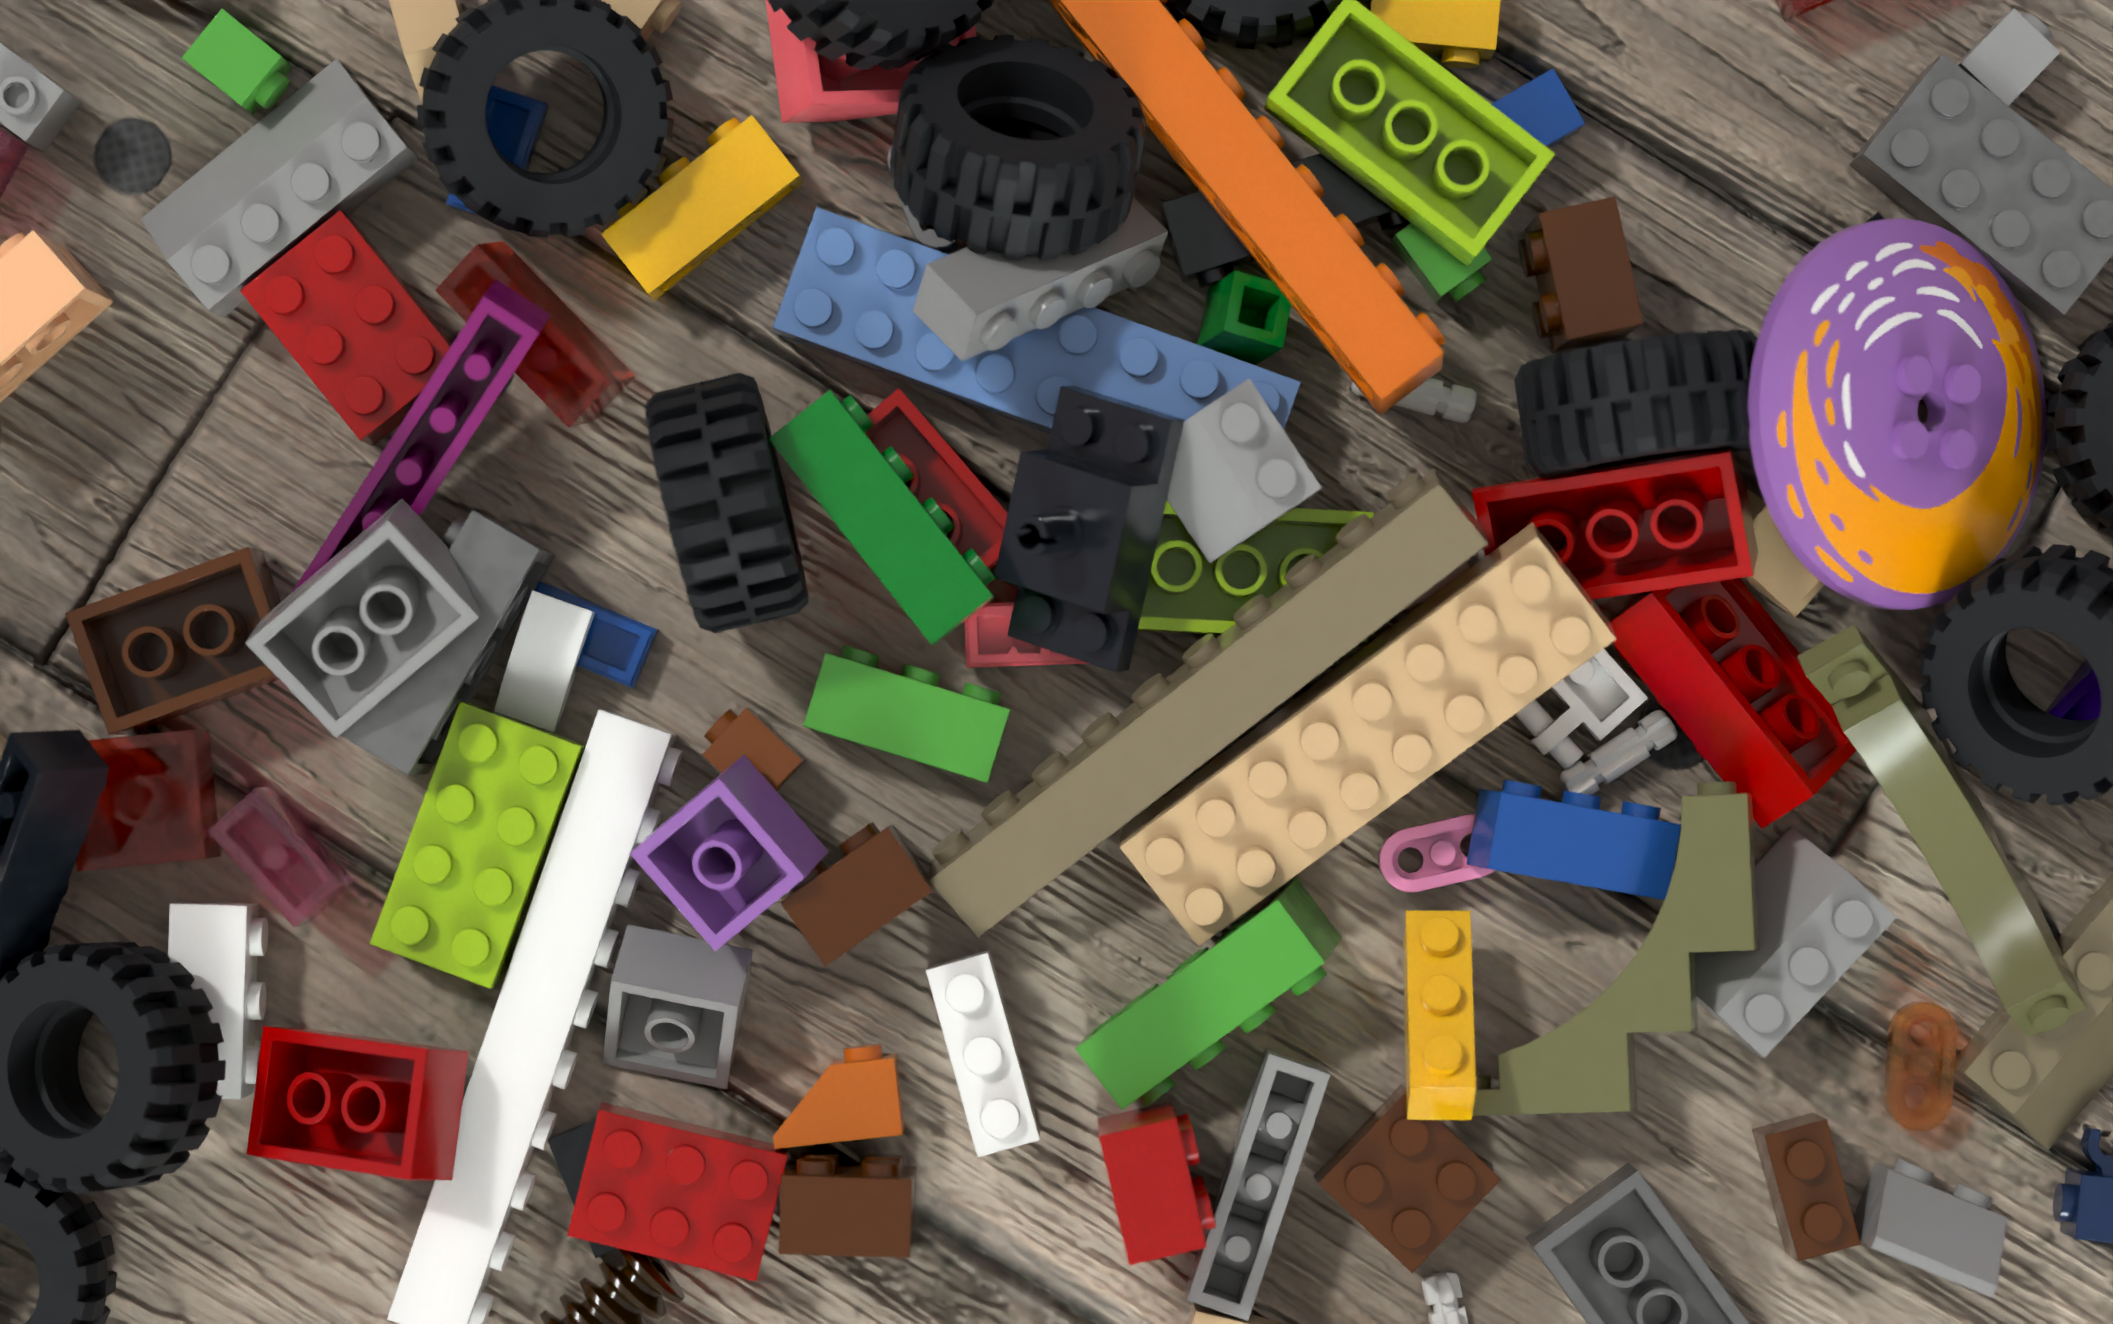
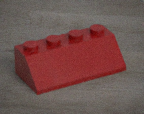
M1731 448L1479 487L1472 490L1477 521L1483 527L1488 542L1483 547L1485 557L1533 522L1592 600L1754 575L1758 548L1747 490Z
M1740 578L1642 592L1609 621L1616 636V640L1612 643L1619 655L1628 661L1652 691L1659 705L1668 711L1692 741L1699 755L1708 761L1724 782H1736L1737 794L1748 793L1752 795L1753 819L1761 829L1813 797L1857 751L1843 732L1832 705L1805 675L1797 657L1800 653Z

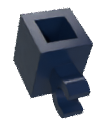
M2086 1127L2081 1140L2082 1150L2087 1159L2095 1165L2096 1171L2066 1168L2065 1183H2058L2055 1188L2053 1216L2055 1221L2061 1222L2060 1232L2074 1239L2113 1243V1153L2103 1154L2099 1147L2101 1131L2093 1127Z

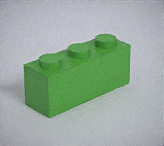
M843 645L840 657L825 653L803 724L804 727L979 781L989 782L1011 709L998 706L1002 693L965 682L962 694L937 687L941 674L905 663L901 675H897L876 668L879 655Z

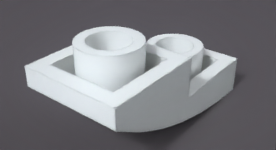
M532 590L509 657L494 712L555 733L576 676L574 671L595 612Z

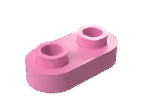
M1475 814L1460 815L1397 830L1384 840L1378 854V866L1383 878L1391 886L1404 892H1420L1487 876L1495 870L1467 865L1468 857L1461 851V840L1467 834L1472 833ZM1409 847L1417 849L1421 855V864L1413 872L1403 871L1398 864L1399 854L1402 850Z

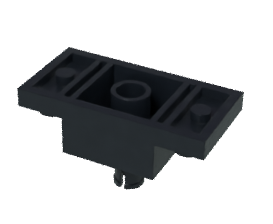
M1061 386L1048 449L1021 451L994 575L997 579L1018 585L1007 636L1113 672L1129 670L1184 419L1080 387Z

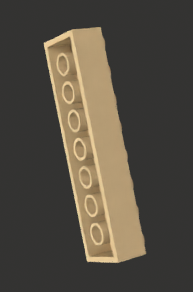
M1532 522L1122 827L1119 848L1199 947L1614 642L1616 636L1611 623Z

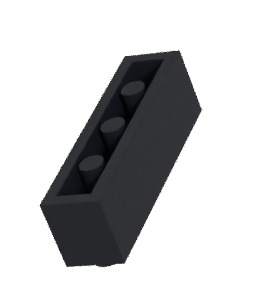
M1321 153L1290 162L1294 168L1303 164L1313 173L1325 193L1320 200L1334 217L1343 213L1356 228L1379 222L1382 231L1410 224L1403 216ZM1200 191L1161 203L1160 213L1165 228L1168 230L1167 235L1183 283L1197 279L1199 288L1210 287L1234 271L1233 267L1255 260Z
M80 730L10 732L0 760V980L8 971L17 970L16 967L22 959L34 952L43 951L47 947L50 940V931L61 900L68 891L69 878L81 846L86 841L88 826L99 795L106 786L109 767Z

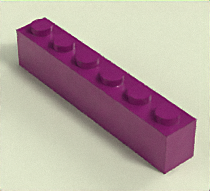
M496 279L293 591L399 500L403 499L420 517L551 316L549 313Z

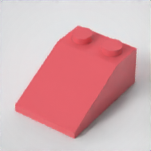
M765 0L782 123L839 122L897 114L903 82L908 78L909 72L922 59L919 61L913 60L903 67L884 70L878 64L869 70L850 67L846 64V55H842L832 61L816 53L814 49L817 42L810 37L800 41L787 29V25L791 20L782 9L774 12L769 2ZM975 25L969 31L949 43L956 47L963 39L976 37Z

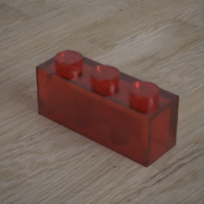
M504 241L477 244L435 291L465 322L468 321L496 279L551 315L514 372L568 428L594 421L635 378V375Z

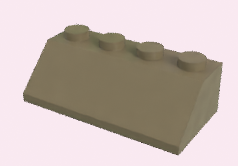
M2111 874L2056 939L2087 1008L2071 1015L2062 1026L2054 1030L2039 1032L2028 1037L2008 1015L2001 1004L1948 1066L2047 1151L2113 1075V874Z

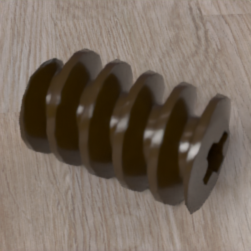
M619 1249L625 1264L623 1269L619 1270L604 1260L599 1264L605 1284L600 1287L584 1277L579 1283L586 1300L580 1303L569 1295L563 1294L559 1299L566 1316L561 1320L547 1310H544L540 1317L543 1324H646L643 1313L658 1320L666 1314V1307L662 1296L676 1303L681 1302L685 1296L673 1275L657 1257Z

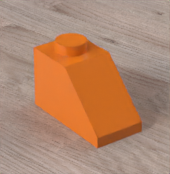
M881 1044L843 1048L844 1059L832 1061L773 1135L774 1149L903 1135L905 1126L897 1053L882 1055Z

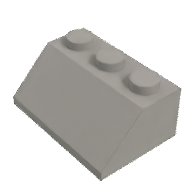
M401 499L265 615L245 644L328 731L337 738L480 617L481 612L447 546L413 509Z
M1789 827L1755 863L1759 950L1695 953L1697 1002L1751 1053L1765 1058L1897 918L1850 872L1792 827Z

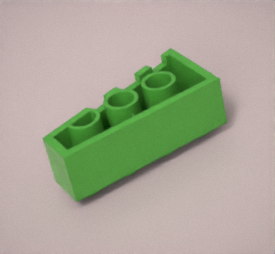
M1297 877L1278 890V895L1269 906L1261 912L1251 910L1216 940V945L1210 949L1206 946L1198 950L1166 977L1167 981L1160 986L1157 983L1152 985L1090 1032L1075 1048L1121 1110L1138 1098L1145 1107L1150 1105L1176 1084L1170 1077L1175 1071L1188 1062L1194 1070L1201 1068L1226 1048L1220 1040L1223 1036L1237 1026H1240L1245 1034H1247L1276 1012V1009L1270 1002L1290 988L1297 997L1327 975V972L1321 965L1327 961L1342 937Z

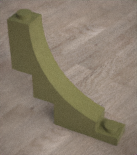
M1855 624L1798 655L1797 657L1805 675L1832 705L1843 732L1879 782L1929 863L1976 949L2008 1015L2028 1037H2031L2039 1032L2051 1031L2062 1026L2071 1015L2087 1008L2030 885L2007 859L1980 800L1955 771L1942 741L1939 740L1931 726L1933 721L1921 703Z
M1710 782L1697 784V796H1682L1681 833L1676 865L1663 905L1652 929L1638 952L1616 980L1584 1010L1560 1027L1532 1042L1498 1054L1499 1087L1491 1088V1075H1476L1473 1116L1631 1112L1637 1109L1634 1033L1698 1030L1695 953L1759 950L1752 795L1748 793L1737 794L1736 782Z

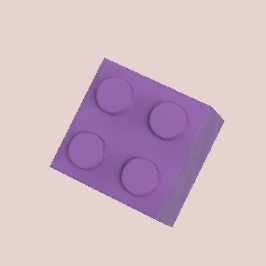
M744 754L657 827L630 855L712 949L717 951L802 881L829 851Z

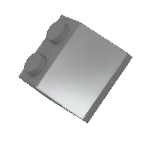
M1249 378L1183 423L1167 501L1210 564L1315 495L1322 487Z
M627 924L610 983L602 1064L727 1089L748 991L753 950L725 943L717 951H714L703 939Z
M1897 1159L1894 1169L1875 1162L1853 1216L1860 1242L1881 1253L1993 1298L1998 1285L2007 1224L2006 1217L1989 1209L1994 1198L1959 1183L1956 1184L1953 1194L1931 1186L1930 1183L1934 1173L1901 1159Z

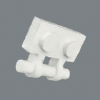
M1603 649L1551 687L1553 692L1567 706L1555 719L1546 712L1536 699L1515 715L1534 735L1531 742L1540 753L1545 755L1549 752L1561 767L1566 770L1584 754L1568 736L1582 723L1597 741H1601L1647 700L1648 697L1608 652Z

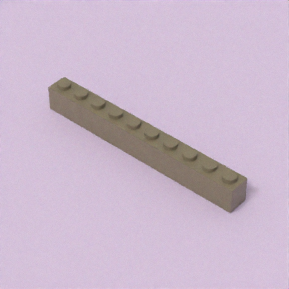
M1435 468L1423 478L1418 473H1415L1400 482L1387 496L1390 504L1372 518L1362 514L1350 521L1336 535L1335 539L1338 542L1336 546L1319 559L1315 554H1311L1300 560L1285 575L1286 585L1268 599L1263 594L1253 597L1233 616L1235 624L1218 638H1215L1212 634H1207L1199 639L1182 656V660L1185 662L1182 666L1166 678L1161 673H1158L1146 680L1133 693L1131 699L1134 703L1116 717L1109 712L1096 719L1081 735L1084 742L1066 756L1059 751L1046 758L1031 774L1033 782L1016 795L1011 790L1002 793L983 810L981 814L984 818L983 821L966 834L961 829L955 830L934 848L932 855L935 858L931 861L929 882L977 937L988 931L1488 544L1483 527Z

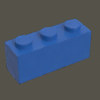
M1510 780L1503 781L1502 792L1480 789L1467 865L1665 900L1673 875L1681 824L1659 821L1661 808L1623 801L1621 813L1600 810L1602 797L1571 791H1563L1561 803L1540 799L1542 786Z

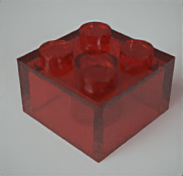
M185 730L88 740L108 765L109 771L107 773L106 786L99 795L88 826L86 841L81 846L76 859L77 871L221 857L209 730Z

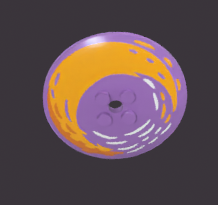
M1903 218L1883 219L1848 227L1819 243L1789 273L1776 293L1765 316L1757 339L1749 382L1750 445L1759 486L1769 513L1794 555L1815 577L1840 595L1860 604L1881 609H1918L1947 602L1987 566L2005 556L2021 531L2038 487L2046 441V400L2041 364L2027 319L2004 278L1975 247L1958 235L1940 226L1919 220ZM1921 398L1924 400L1928 412L1925 426L1919 422L1917 413Z

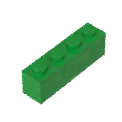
M829 390L768 439L929 643L934 646L994 598L986 586L996 578L972 548L961 556L945 536L955 526L933 498L930 497L920 504L905 484L914 477V474L892 446H889L880 453L869 440L865 432L873 427L874 424L854 398L849 395L839 402L832 391Z

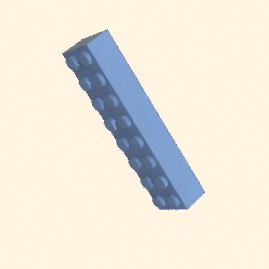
M816 207L772 327L778 336L1051 434L1061 386L1080 387L1184 419L1185 422L1194 414L1250 378L1284 430L1301 384L1300 381L1095 307H1084L1059 318L1048 328H1036L1011 339L998 350H986L961 361L913 312L926 264L949 254Z

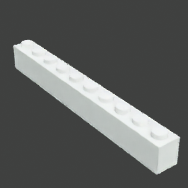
M598 709L462 1101L453 1179L435 1180L387 1320L398 1324L486 1323L494 1299L493 1295L484 1293L492 1269L502 1272L506 1265L515 1235L505 1232L513 1208L521 1211L524 1210L536 1178V1174L526 1171L534 1147L541 1150L546 1148L556 1121L557 1114L547 1111L555 1086L566 1089L576 1064L578 1053L568 1050L576 1026L584 1029L588 1027L598 1000L599 993L589 990L597 965L608 968L617 946L620 932L610 929L618 905L627 908L630 906L639 882L641 872L631 869L634 858L630 853L658 827L662 811L654 809L652 806L660 784L670 787L680 764L683 751L673 748L677 734L608 710Z

